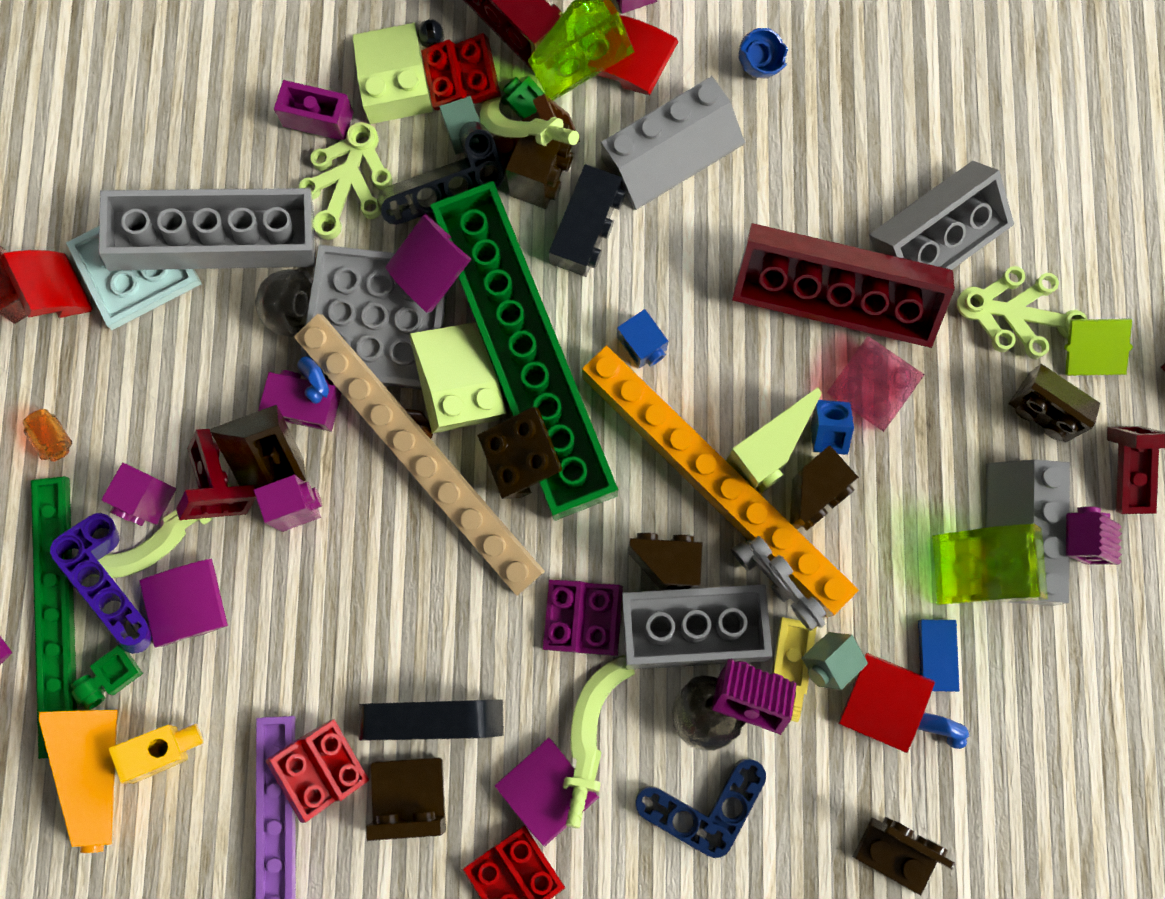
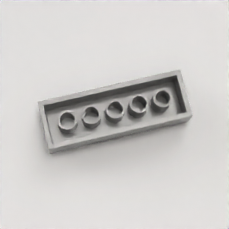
M311 188L100 190L99 255L108 271L315 267L314 205Z

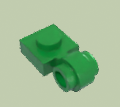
M118 645L90 666L96 677L92 678L88 674L80 677L71 685L73 690L71 695L79 707L84 706L86 710H91L105 700L103 695L105 690L108 695L114 696L140 677L143 672L130 653Z

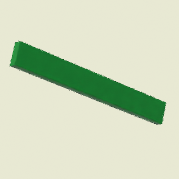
M65 476L31 480L38 759L49 758L39 722V712L77 711V703L71 695L73 691L71 685L76 681L73 586L61 572L50 554L52 542L71 528L70 478ZM72 549L66 550L62 555V559H72Z

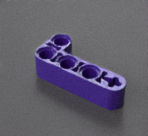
M96 513L88 516L58 536L52 542L50 554L61 572L120 647L131 654L140 653L149 647L152 641V634L145 619L98 561L117 547L120 538L112 518L103 513ZM100 528L110 530L108 535L102 539L92 538L94 532ZM74 548L79 550L73 559H62V555L66 550ZM94 574L100 576L99 581L91 587L82 586L87 576ZM111 601L121 602V606L116 612L112 614L103 612L104 606ZM128 621L129 625L140 636L136 639L128 636L122 624Z

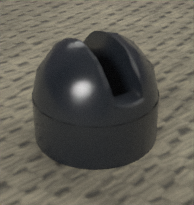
M431 19L420 24L418 36L420 43L424 47L428 48L444 41L443 28L439 22ZM428 29L433 30V38H428Z

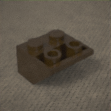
M563 122V128L569 129V124ZM529 135L518 140L506 167L509 192L511 197L547 209L550 200L555 201L558 197L562 184L559 181L563 171L568 172L574 153L570 152L572 145L551 140L547 146H543L536 142V136Z
M1043 364L1029 372L1008 403L1015 408L1018 416L1027 421L1036 422L1044 428V432L1049 437L1057 441H1064L1065 443L1093 428L1100 407V402Z
M277 405L211 428V434L239 486L254 485V488L257 489L292 475H296L301 480L306 481L303 456Z
M831 445L804 466L792 479L790 523L797 530L801 526L806 531L828 514V511L824 508L827 504L833 509L855 491L850 484L859 477Z
M637 533V538H630L628 554L660 590L696 589L701 586L702 542H694V536L673 535L671 540H658V534Z

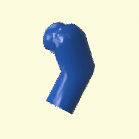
M307 356L302 357L298 361V369L312 384L305 389L304 394L314 404H318L323 397L327 398L329 387L321 368L315 361Z
M925 712L917 729L947 736V744L956 749L966 747V738L970 736L965 725L943 716Z

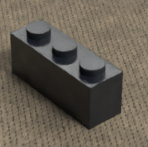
M587 164L584 165L548 252L550 264L587 277L590 267H597L602 254V250L598 247L602 238L608 239L614 220L610 219L614 208L620 209L626 191L621 190L622 177Z

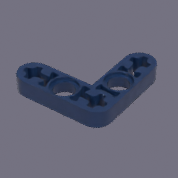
M752 759L738 761L733 767L708 816L655 786H647L639 791L635 800L636 809L644 819L712 858H721L731 849L766 781V771L758 761ZM753 765L755 767L754 774L758 776V780L756 783L752 781L747 783L744 791L751 793L747 800L739 792L730 790L733 783L740 788L744 781V777L740 775L741 769L748 770ZM653 793L658 794L657 801L665 808H668L669 801L676 804L668 812L666 823L659 821L664 816L660 811L652 809L650 813L644 811L646 808L645 803L642 801L644 796L651 797ZM729 797L738 798L742 804V811L735 818H728L722 812V804ZM680 811L689 812L693 817V826L686 832L677 831L673 826V818ZM701 820L707 822L703 826V830L713 835L717 830L722 832L720 838L724 841L722 847L715 846L713 850L708 849L709 842L701 835H698L697 842L691 839L698 832Z

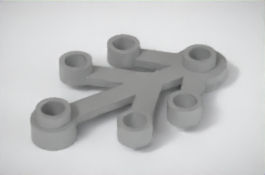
M757 536L754 540L749 539L746 543L741 541L731 549L735 558L747 571L757 566L774 582L771 588L782 602L788 599L794 601L791 605L792 610L808 630L812 631L815 627L821 628L825 625L823 616L826 612L814 597L807 599L802 595L788 577L793 573V570L781 555H778L772 561L768 559L767 556L772 551L760 536Z

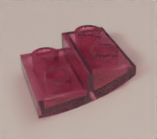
M867 336L827 393L840 402H850L851 410L884 432L925 374Z

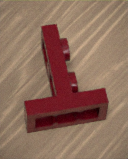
M1143 426L1107 427V440L1118 443L1116 512L1120 514H1157L1159 448H1165V432Z
M196 429L187 450L198 489L185 490L176 507L179 520L247 515L256 500L254 485L228 487V476L221 469L219 447L216 442H213L210 429Z

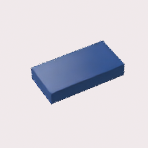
M918 620L920 675L935 681L932 691L960 692L956 620Z

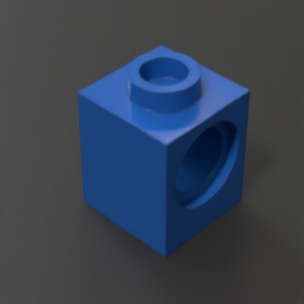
M646 309L617 327L618 340L639 369L646 364L651 367L666 356L665 351L669 341Z
M818 400L813 411L810 426L813 452L821 453L831 445L838 454L848 455L854 431L850 402Z

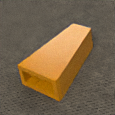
M118 710L39 712V722L71 846L80 847V853L104 851V845L112 844L115 765L108 748L115 746L117 742Z

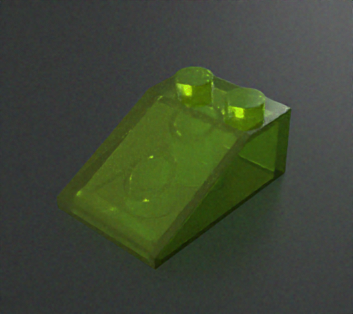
M574 0L528 59V62L545 94L554 101L629 56L634 50L621 17L611 0Z
M1034 523L932 535L937 605L1048 600L1043 536L1040 526Z

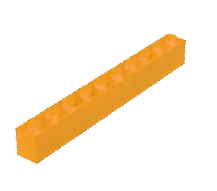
M607 345L582 368V379L747 540H754L757 536H760L772 551L767 556L770 561L778 555H781L793 570V573L788 577L807 599L814 597L821 604L826 612L824 615L826 618L836 615L859 591L853 583Z

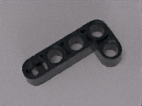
M472 121L466 123L460 129L459 141L465 156L464 159L382 189L378 194L377 204L384 220L394 225L402 224L432 213L430 204L491 181H494L496 188H498L503 183L505 177L504 169L495 141L486 127L480 122ZM475 134L484 135L480 145L475 147L469 146L472 136ZM487 165L494 166L491 175L487 177L480 176V171L483 167ZM458 176L463 177V182L459 187H448L451 179ZM424 188L433 190L429 198L423 200L417 198L420 190ZM406 195L410 196L413 204H408ZM396 201L398 208L392 210L390 202Z
M503 699L359 704V740L469 739L504 736Z

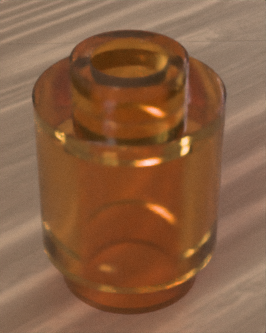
M40 409L25 417L22 422L25 427L23 432L40 459L57 461L69 453V448L73 442L56 415L50 414L47 409Z

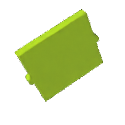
M1070 319L1068 344L1064 346V349L1067 350L1065 375H1127L1129 351L1133 348V345L1130 344L1132 319Z

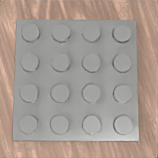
M319 245L306 324L317 314H322L383 385L422 390L409 335L410 333L443 328L448 291L433 311L426 313L409 297L386 270L385 266L395 253ZM302 347L300 359L306 356L310 357ZM298 369V374H300L301 376H304V375L300 372V370ZM322 371L324 377L326 379H329V377Z

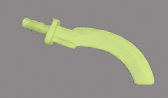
M501 97L484 101L479 116L480 123L494 135L510 138H522L533 135L536 136V142L543 146H547L551 140L575 145L579 141L578 132L563 128V121L560 118L552 117L548 121L535 118L532 121H515L506 118L501 113Z
M177 510L165 516L163 518L164 524L139 546L125 552L107 554L98 561L111 578L135 574L155 564L174 549L186 535L185 529L198 520L205 525L213 519L179 520Z
M625 655L606 663L591 676L583 687L574 709L570 746L572 758L576 759L577 762L573 778L565 777L563 788L565 789L574 787L573 797L569 806L570 810L567 816L568 819L566 820V826L572 828H580L588 791L599 792L601 782L595 781L602 754L597 749L598 718L609 693L621 682L635 674L634 669L626 670Z

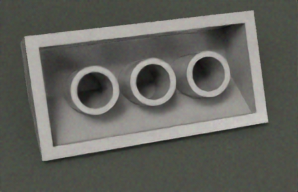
M713 76L603 140L601 142V160L610 173L622 177V190L626 191V197L634 209L637 210L745 144L730 100Z
M972 160L871 232L869 237L875 252L946 269H954L1014 225L1000 171Z
M1022 460L986 464L984 601L1046 606L1069 603V557L1066 556V513H1070V462Z
M765 584L622 593L626 670L726 664L728 659L746 663L767 662L772 657Z

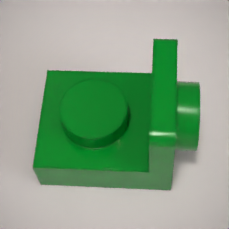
M516 76L502 89L505 95L500 101L503 105L508 104L520 119L523 120L537 112L533 99L545 93L530 76L520 79Z

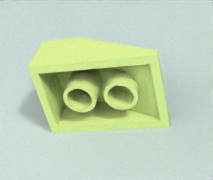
M415 23L353 35L361 99L370 124L433 112Z
M476 322L410 333L409 336L432 434L497 421L506 414L499 381Z
M817 387L732 448L726 461L753 488H758L761 493L773 486L783 476L780 470L788 462L822 394L820 389Z

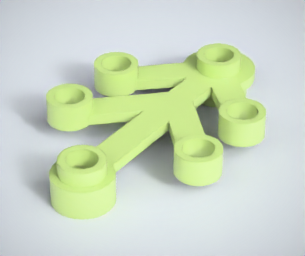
M363 122L353 124L347 131L346 139L325 149H316L310 156L315 169L326 171L331 167L333 159L349 153L344 164L314 178H304L299 184V188H306L309 185L315 186V189L311 192L312 199L314 200L319 197L322 189L337 183L327 210L320 211L313 219V227L322 239L331 240L340 234L342 224L339 217L352 185L360 199V209L363 215L368 219H375L381 214L377 199L372 196L359 170L364 156L373 172L371 178L374 186L382 190L392 185L393 179L390 171L383 167L375 151L379 137L376 129L370 124ZM361 137L368 138L365 143H357ZM319 157H327L325 162L316 163ZM380 175L388 176L384 182H378L377 178ZM369 204L376 205L374 211L367 212L365 209ZM327 224H334V228L331 231H324V227Z
M1017 266L1008 268L1002 275V278L985 289L969 287L961 292L957 299L959 313L966 319L977 320L991 338L993 348L998 352H1006L1012 348L1016 338L1011 331L1001 330L992 315L1004 317L1024 344L1026 354L1033 359H1039L1049 351V343L1044 337L1036 336L1025 321L1057 327L1059 334L1068 339L1070 319H1088L1083 312L1078 310H1070L1065 314L1026 307L1041 296L1052 294L1058 288L1059 280L1052 273L1041 275L1036 280L1035 285L1007 303L993 299L1008 288H1018L1025 281V272ZM1009 274H1015L1018 277V282L1011 281ZM1042 280L1049 281L1051 289L1045 288ZM970 298L977 299L980 302V307H974L970 302ZM999 336L1007 338L1008 346H1004L999 342ZM1033 343H1038L1041 346V353L1033 349Z

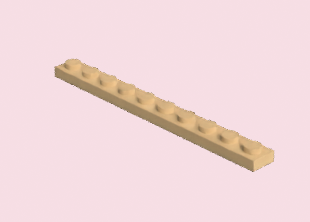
M317 314L294 336L297 342L515 595L518 596L545 572L543 568L322 314Z

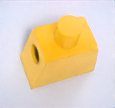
M196 723L179 731L176 726L166 725L108 749L120 782L122 784H135L187 761L186 751L203 744L204 741ZM166 742L168 750L166 754L161 756L159 753L160 745Z

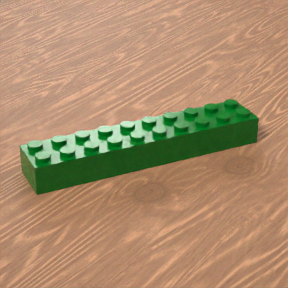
M494 181L430 204L437 225L451 236L449 240L471 258V261L458 278L512 416L514 417L531 407H537L562 466L560 473L539 482L553 520L557 521L618 497L619 489Z

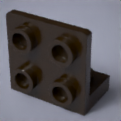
M531 407L477 435L502 499L522 498L531 494V486L562 471V466L537 407Z
M442 758L382 761L371 764L373 822L366 825L367 841L441 836L446 832Z
M886 816L883 822L871 818L852 856L920 896L937 863L953 870L956 864L946 858L947 849L920 835H917L916 840L912 839L915 831Z

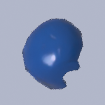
M756 28L743 37L739 46V61L744 71L752 77L767 79L778 74L786 67L785 59L788 47L782 42L779 34L770 28Z

